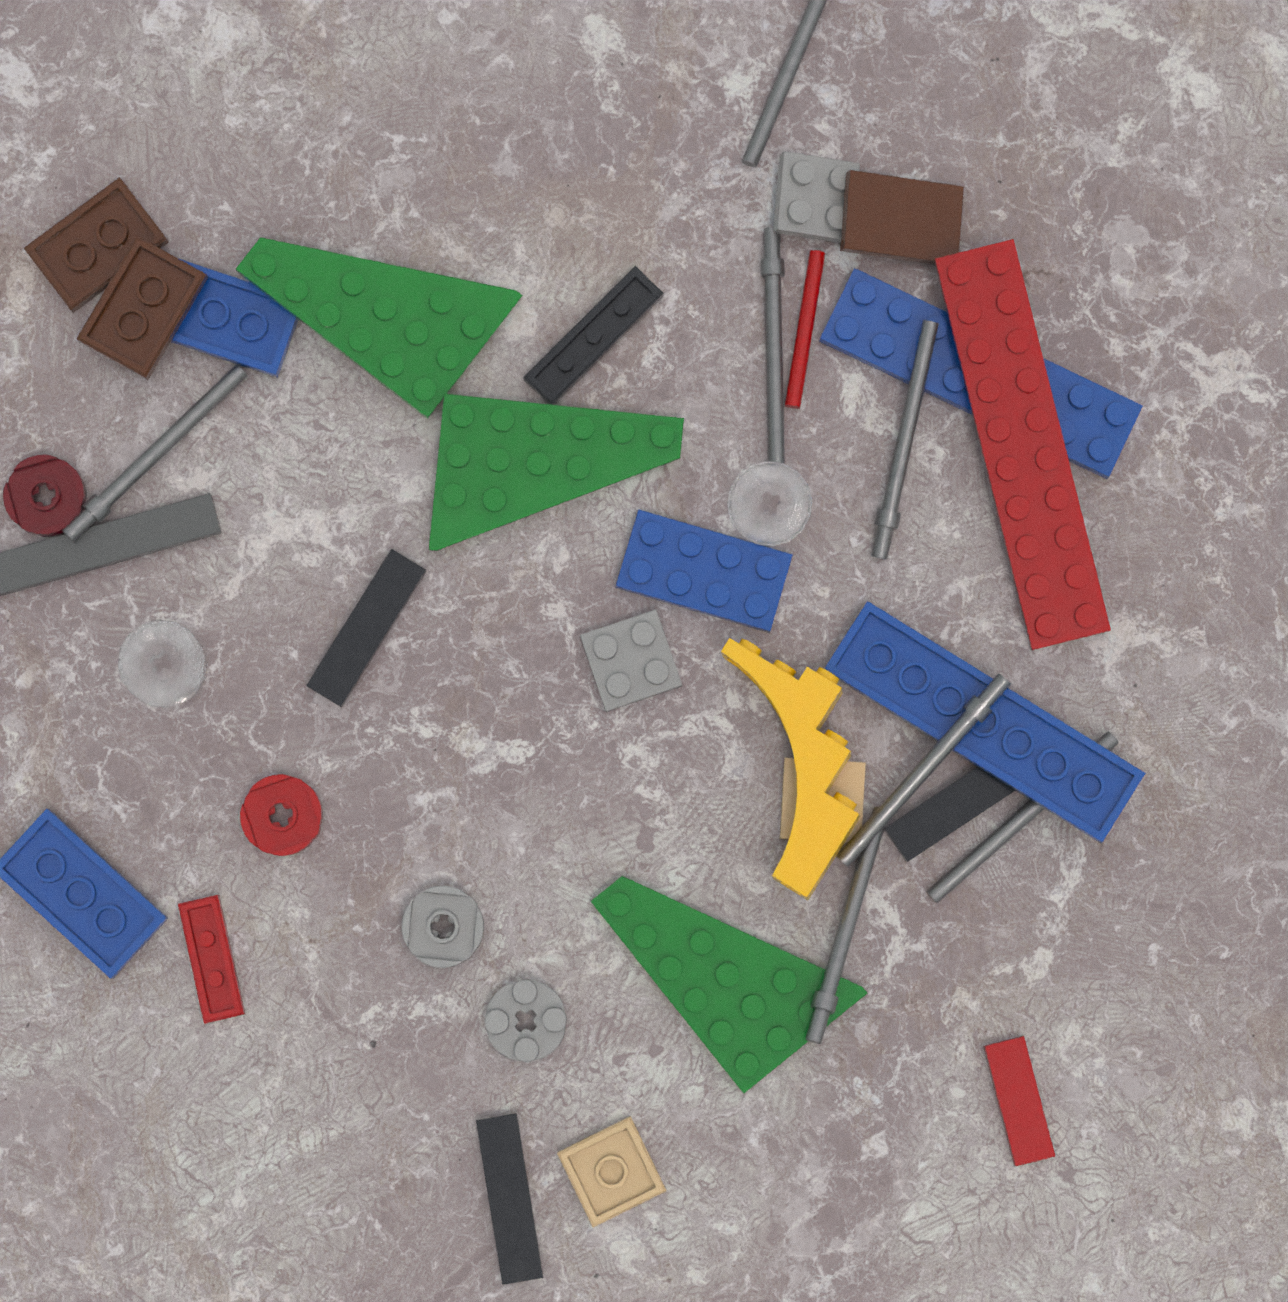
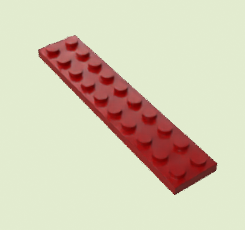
M1014 239L936 258L934 262L1030 648L1035 650L1111 631Z

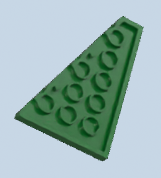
M262 237L259 238L236 268V272L426 419L432 414L444 398V394L449 392L523 296L518 291Z
M444 394L429 550L439 551L440 549L680 459L684 418Z
M621 876L591 900L594 907L743 1094L808 1042L805 1038L814 1011L810 1006L815 991L820 990L825 969L624 876ZM840 977L835 995L839 999L835 1013L829 1015L826 1027L868 994L862 986Z

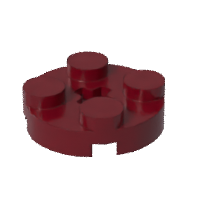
M35 455L18 463L3 489L4 506L9 517L26 532L47 537L63 533L62 530L84 510L83 504L86 503V488L81 475L66 461L51 455ZM46 485L50 491L55 490V497L51 499V504L47 506L42 502H35L34 497L40 494V487Z

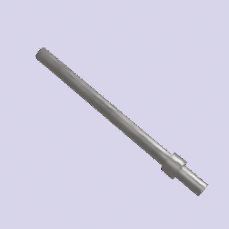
M810 0L742 159V162L750 167H756L827 0Z
M773 227L764 229L765 259L761 260V277L765 278L769 466L779 467L785 466L781 278L785 276L784 259L780 258V234L773 233Z
M923 320L884 501L882 509H877L874 524L878 525L872 557L887 560L893 530L898 529L901 513H898V507L939 325L936 322Z
M236 364L99 496L94 494L84 503L85 509L62 531L74 542L96 520L101 522L112 512L109 508L248 376L246 372Z
M1000 673L978 697L973 695L964 706L966 711L837 854V857L846 866H850L978 721L982 723L992 712L990 707L1011 685Z
M1109 731L1096 741V743L1109 751L1119 743ZM1030 799L926 892L936 903L941 901L1045 808Z
M873 807L871 816L877 811L879 807ZM884 827L859 855L820 990L815 991L810 1006L814 1011L805 1038L809 1042L821 1044L829 1015L835 1013L839 999L835 996Z

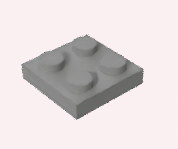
M786 151L780 154L773 233L841 243L846 173L850 170L859 171L860 163Z
M656 609L580 635L606 712L682 687Z

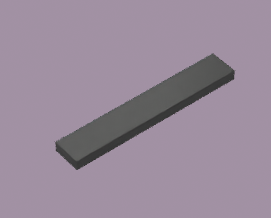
M208 493L89 527L74 542L64 534L0 552V596L222 534L212 495Z

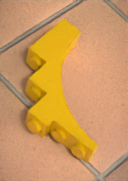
M729 638L721 650L723 658L740 669L766 696L779 716L791 744L797 776L795 817L790 838L772 877L808 901L860 819V814L854 811L857 806L855 802L838 792L833 797L827 794L851 757V751L846 748L848 743L846 739L827 729L825 734L819 731L843 694L842 688L837 685L840 679L822 667H819L816 672L807 667L800 679L797 680L794 678L796 671L787 664L777 659L771 664L760 657L762 650L743 638L739 643Z

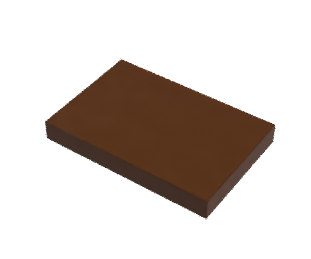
M855 170L848 171L845 181L840 251L935 264L934 260L936 258L959 253L964 186Z
M119 177L24 247V249L74 313L106 289L137 236L160 249L169 241Z
M137 236L76 339L83 345L142 378L149 380L207 281L208 276Z

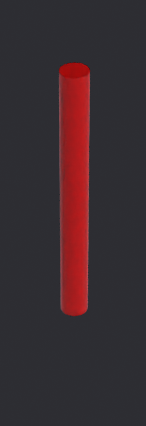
M810 250L785 400V406L793 409H800L825 259V252L819 250Z

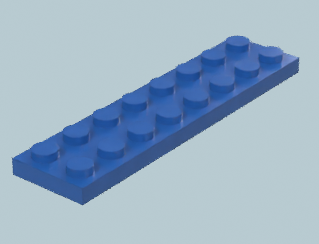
M854 268L819 342L909 384L923 320L939 323L924 392L972 415L947 312ZM1044 359L1069 462L1108 479L1143 405Z
M868 601L824 668L846 685L936 741H939L966 711L964 706L973 695L978 697L993 680L990 676ZM1007 688L990 707L992 710L990 715L982 723L978 721L952 751L1099 843H1102L1146 773Z

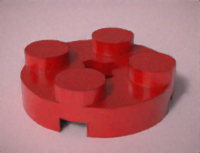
M284 774L271 775L255 783L245 797L240 811L241 827L249 842L261 851L277 856L294 855L309 847L320 834L323 820L321 801L314 789L301 779ZM278 804H282L284 809H292L293 816L288 818L289 824L285 827H282L279 822L271 821V815L276 813L275 806Z

